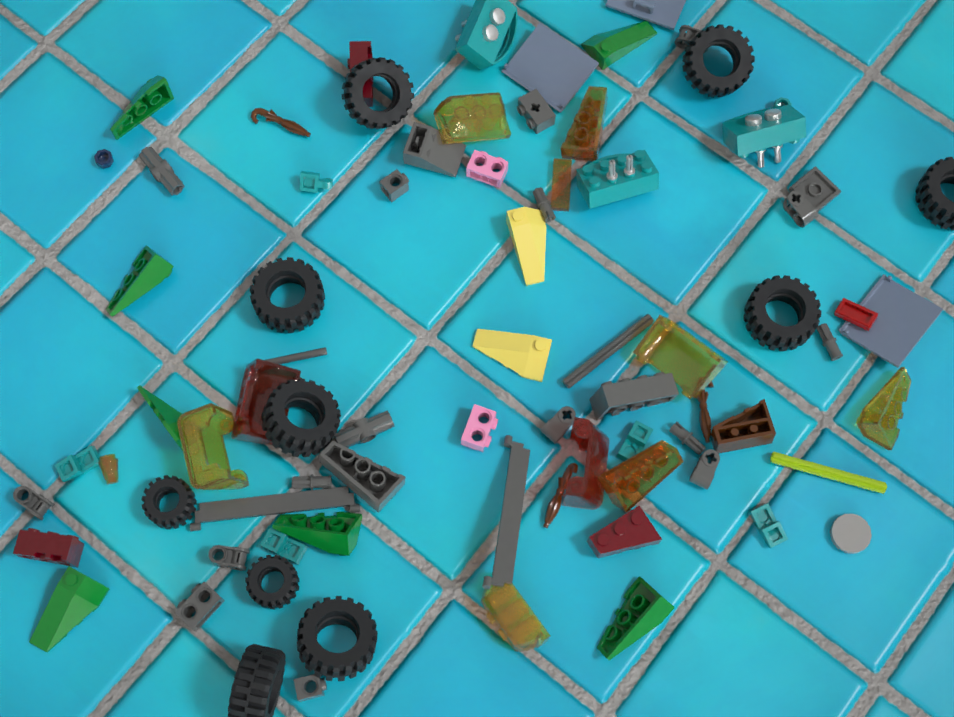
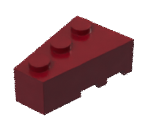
M349 41L350 58H348V69L351 72V69L360 62L373 58L371 41ZM373 77L369 78L363 86V98L368 107H373Z
M638 506L591 535L587 542L597 558H602L628 550L656 545L661 542L662 538L644 511Z
M28 528L27 530L19 531L13 554L21 558L78 568L84 543L79 541V537L60 535L50 531L43 533L40 530Z

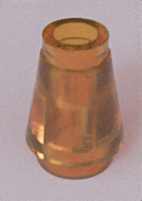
M115 454L99 457L100 462L98 464L106 483L114 484L119 482L118 458L115 457Z

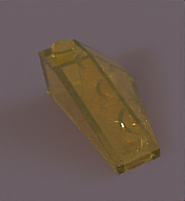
M901 367L863 408L856 422L864 437L887 450L893 449L899 436L900 429L897 428L898 420L903 418L902 403L907 401L911 379L905 367Z

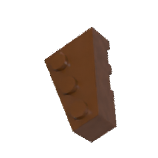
M765 399L759 401L758 404L751 408H746L742 413L713 426L710 439L713 449L718 454L771 444L773 442L776 432Z

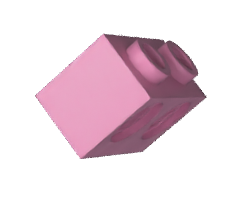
M474 150L466 168V176L500 188L508 171V162L501 157H493L484 151ZM498 169V170H500V171H499V172H494V171H492V170Z
M474 404L461 438V445L483 452L485 447L488 448L492 439L489 436L491 429H496L499 420L496 418V411ZM487 417L489 421L487 423H481L479 422V418ZM479 434L482 436V440L474 441L472 436Z

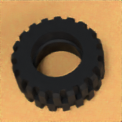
M719 24L716 27L712 25L700 31L690 41L685 49L686 53L683 55L682 61L685 64L682 67L683 72L687 73L685 76L686 80H690L693 83L691 85L693 89L697 87L699 89L698 93L702 95L707 93L708 97L716 95L723 97L736 91L749 79V74L754 68L752 63L755 62V56H751L754 50L752 46H748L749 39L747 36L745 38L741 36L743 32L740 30L735 32L733 31L734 27L729 25L724 28L723 24ZM710 46H720L730 53L733 60V69L729 75L718 77L706 69L703 62V54Z
M381 57L371 58L354 66L351 72L346 75V82L342 85V89H344L342 100H345L344 107L345 110L350 112L349 116L352 119H356V123L365 125L366 128L370 129L388 128L400 123L401 119L408 115L407 111L413 105L411 99H414V93H411V88H414L413 82L409 83L408 78L410 76L408 72L404 73V68L400 64L396 65L395 61L391 59L386 60ZM374 76L384 78L392 88V102L383 111L372 110L363 98V86L369 78Z
M946 157L944 160L936 161L935 164L928 168L918 182L915 198L916 202L920 203L918 205L920 212L923 211V216L926 219L929 218L932 224L935 226L937 224L941 225L940 228L943 229L950 227V230H954V202L945 197L940 187V184L943 183L954 184L953 157Z
M287 257V260L278 258L276 259L277 262L272 263L270 261L266 263L267 267H261L258 270L259 275L253 277L252 282L254 285L250 286L251 303L259 320L263 324L266 323L267 327L271 330L276 328L277 332L283 333L284 330H287L288 333H294L295 329H299L300 332L305 330V325L310 327L314 324L313 319H318L321 315L320 310H323L325 305L322 281L317 271L313 270V266L309 263L305 265L301 259L294 261L293 257ZM295 283L305 289L303 299L295 306L281 308L271 303L272 293L283 284Z
M777 275L773 276L771 280L770 278L763 280L761 284L755 287L744 308V321L748 322L746 324L747 331H752L751 337L754 340L758 339L760 341L759 344L763 347L768 345L770 350L779 348V351H786L788 347L790 350H794L798 346H802L811 337L820 322L821 310L819 307L821 304L819 300L815 299L816 293L809 290L810 286L805 283L803 285L800 283V279L795 278L793 280L790 279V276L786 275L783 278ZM771 301H783L789 304L797 313L798 323L793 326H782L775 323L767 314L766 304Z
M291 379L287 380L286 384H279L271 392L261 414L263 422L261 426L263 431H267L265 434L267 440H272V445L276 449L278 447L282 449V453L287 454L289 452L294 457H298L300 454H302V457H309L311 453L316 455L321 450H324L336 434L341 416L340 410L337 409L339 406L336 399H332L333 394L330 391L324 390L325 387L321 384L320 386L316 385L315 381L309 380V382H306L305 379H298L297 381ZM300 407L307 410L314 417L317 427L303 429L295 426L287 418L285 409Z
M336 596L332 600L330 597H326L322 603L317 601L313 603L312 609L308 608L304 612V617L300 619L299 628L297 629V651L299 652L301 662H305V668L309 672L315 671L314 676L321 678L322 675L326 676L327 681H332V678H338V681H345L346 676H349L351 679L356 677L357 671L362 673L366 669V665L372 661L377 643V625L375 620L371 619V612L368 609L364 611L362 603L358 602L355 604L353 603L354 599L349 597L347 600H343L342 596ZM339 624L350 628L356 635L357 642L354 647L346 652L333 653L325 650L318 643L317 635L323 628Z
M257 644L249 645L245 649L234 677L229 698L228 717H273L285 672L286 655L282 650Z

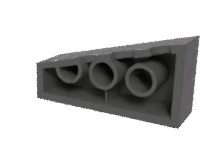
M659 372L651 377L642 375L634 380L625 378L618 383H612V381L601 384V387L589 400L595 419L600 420L608 413L615 416L627 410V408H630V411H635L644 407L645 404H647V407L672 401L679 395L673 374Z
M332 441L319 454L320 463L378 513L405 485V476L398 475L392 472L391 469L385 466L382 467L372 462L371 459L364 458L335 441Z

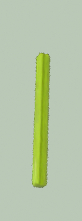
M772 452L770 456L771 463L882 494L887 489L885 482L777 452Z

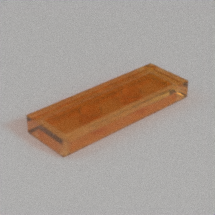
M554 158L551 208L554 211H569L572 160Z

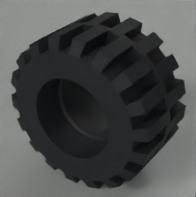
M165 475L164 479L158 477L155 483L151 481L148 484L150 488H145L144 490L146 496H142L141 499L144 502L142 509L145 511V515L160 528L164 527L171 530V527L177 529L179 524L183 526L187 524L185 520L187 518L189 520L192 519L191 513H195L196 508L194 505H197V500L194 498L195 494L189 485L181 478L178 479L177 476L173 475L172 478L168 475ZM169 493L179 494V503L175 509L169 512L160 511V501L165 495Z
M266 555L264 559L262 557L258 558L259 561L251 564L252 569H248V577H245V582L247 583L246 590L249 592V596L263 608L275 609L278 607L280 609L283 608L284 604H290V600L296 597V591H299L298 582H300L294 566L286 558H281L279 555L274 557ZM273 571L281 572L284 576L282 587L274 593L264 592L261 585L265 575Z

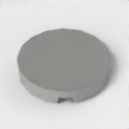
M844 514L838 517L830 529L833 544L847 554H856L863 551L870 544L872 537L871 528L867 521L856 514Z

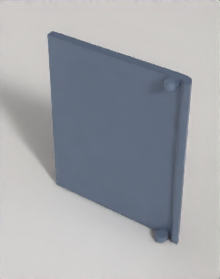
M607 0L606 7L674 30L686 0Z
M539 23L510 62L504 65V69L501 72L528 91L537 89L547 104L561 113L599 65V62L542 23Z
M883 274L859 304L878 313V317L870 330L867 331L846 321L839 329V332L898 368L941 314L943 308L892 280L891 276L886 277Z

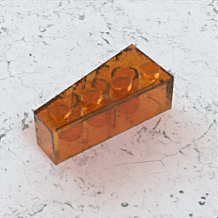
M588 87L572 127L569 129L566 140L561 146L563 159L595 161L598 159L608 100L607 87Z
M661 440L597 478L611 502L627 513L684 461L676 447Z

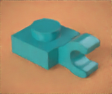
M306 171L300 173V191L318 193L319 188L330 190L333 186V179H320V173Z

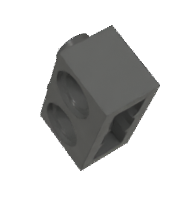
M205 582L197 584L191 591L192 595L187 600H182L175 612L194 631H197L225 601ZM210 593L209 601L202 602V595ZM195 608L196 614L192 618H188V610Z

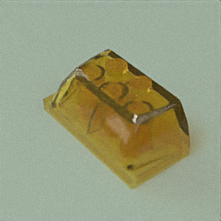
M499 92L449 96L437 106L433 113L443 144L505 139L511 136L506 119L505 105Z
M504 583L503 587L491 585L490 589H484L480 602L487 611L485 614L486 618L491 624L495 623L499 628L497 633L503 641L507 639L516 652L530 651L542 646L549 640V633L513 584Z

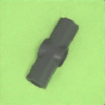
M152 146L142 149L139 157L149 168L153 177L159 183L161 182L171 195L181 193L185 186L178 176L175 175L169 163L162 159Z
M385 411L372 418H363L356 421L352 427L336 433L334 437L337 443L349 448L357 443L369 442L377 434L395 426L389 412Z

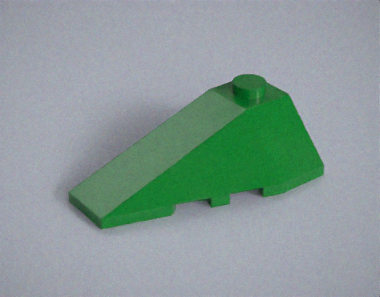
M647 21L594 35L583 42L581 47L591 58L599 62L598 66L604 70L657 35V32Z
M157 75L149 79L141 87L110 128L116 140L174 99L165 77Z
M146 245L134 260L132 273L126 274L124 277L123 288H119L115 292L105 310L112 317L161 283L165 278H168L174 266Z
M139 385L137 387L183 452L203 439L200 434L203 430L197 422L192 423L188 417Z
M337 512L335 516H325V513H318V515L313 517H307L306 514H283L277 518L272 527L277 531L328 553L350 556L357 545L362 514Z
M69 566L58 582L29 643L48 653L67 636L69 631L76 625H79L86 616L100 606L110 589Z
M640 576L626 591L623 597L625 601L621 609L617 608L613 624L607 627L597 646V649L608 660H611L661 624L675 608Z

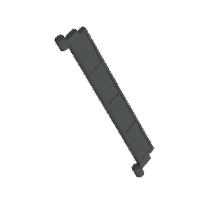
M506 435L504 440V446L511 449L492 577L484 576V589H490L491 585L503 587L504 583L512 584L530 450L523 448L524 444L512 441L513 437L510 435Z
M348 486L199 503L200 510L195 511V523H190V531L201 530V523L346 506H350V513L360 512V504L355 505L354 493H349Z

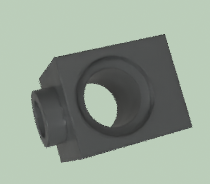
M397 169L379 181L381 191L391 202L409 190V179ZM394 183L400 184L398 186H392V184Z
M313 674L294 679L298 701L302 702L325 696L324 690H327L325 677L318 678ZM312 681L316 682V690L308 693L306 690L307 684Z

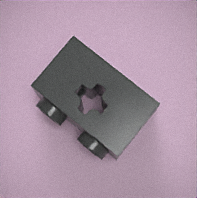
M537 89L518 98V113L525 117L528 127L531 130L533 129L536 134L555 124L556 115Z

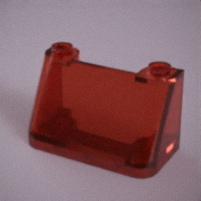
M258 358L251 362L244 372L231 438L239 441L272 445V440L268 441L265 436L267 431H263L261 426L263 423L261 420L263 408L271 392L279 384H286L287 380L291 379L295 381L302 379L300 377L301 371ZM289 408L285 409L286 416H288Z
M575 417L570 440L577 442L579 450L587 451L584 477L577 476L569 479L566 492L563 495L562 506L594 510L599 508L603 502L609 438L590 420Z

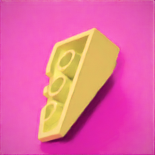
M521 207L507 211V226L526 286L544 282L546 224L541 210Z
M477 329L473 348L491 359L494 358L506 368L517 372L523 378L542 382L552 339L528 334Z

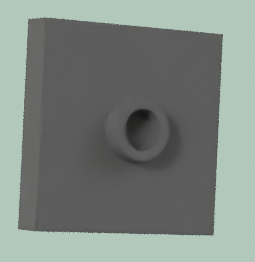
M816 166L789 188L790 192H801L810 204L816 208L817 212L841 193V190Z

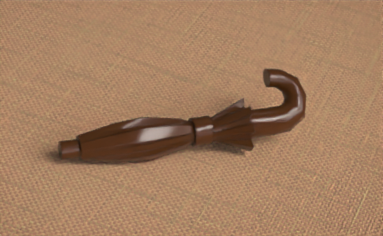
M255 108L251 113V119L255 124L259 121L256 118L259 114L267 118L266 121L281 124L292 133L307 137L311 135V133L307 132L306 129L296 122L277 116L272 109L267 111L263 108Z
M702 377L697 382L698 393H695V396L700 403V427L705 442L709 443L711 419L706 403L709 394L705 392L704 384L707 383L709 388H713L714 385L709 378Z
M576 463L569 464L563 476L558 477V488L548 504L544 528H548L560 509L564 490L572 484L569 481L572 473H577L578 465Z

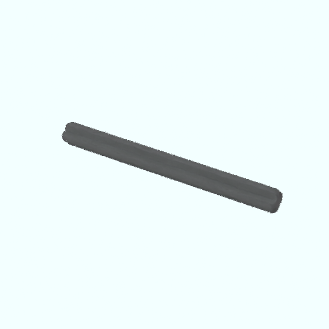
M646 314L565 377L563 379L564 385L567 388H571L650 326L654 321L653 318Z

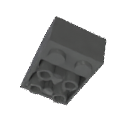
M414 122L403 151V160L408 165L456 177L466 145L431 126Z

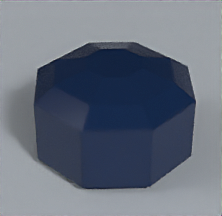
M106 149L97 151L94 156L97 166L103 169L110 167L114 162L112 153Z

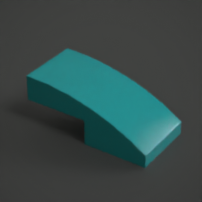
M636 420L616 457L634 466L653 429Z
M91 445L75 456L69 455L55 464V467L62 482H66L94 469L103 462L95 446Z
M768 503L748 511L769 548L788 540L780 521H776Z
M272 528L268 529L260 544L261 547L299 565L308 548L305 544L289 538L287 535Z

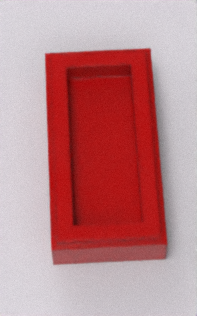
M845 298L842 299L834 312L835 316L867 331L870 330L878 317V313Z

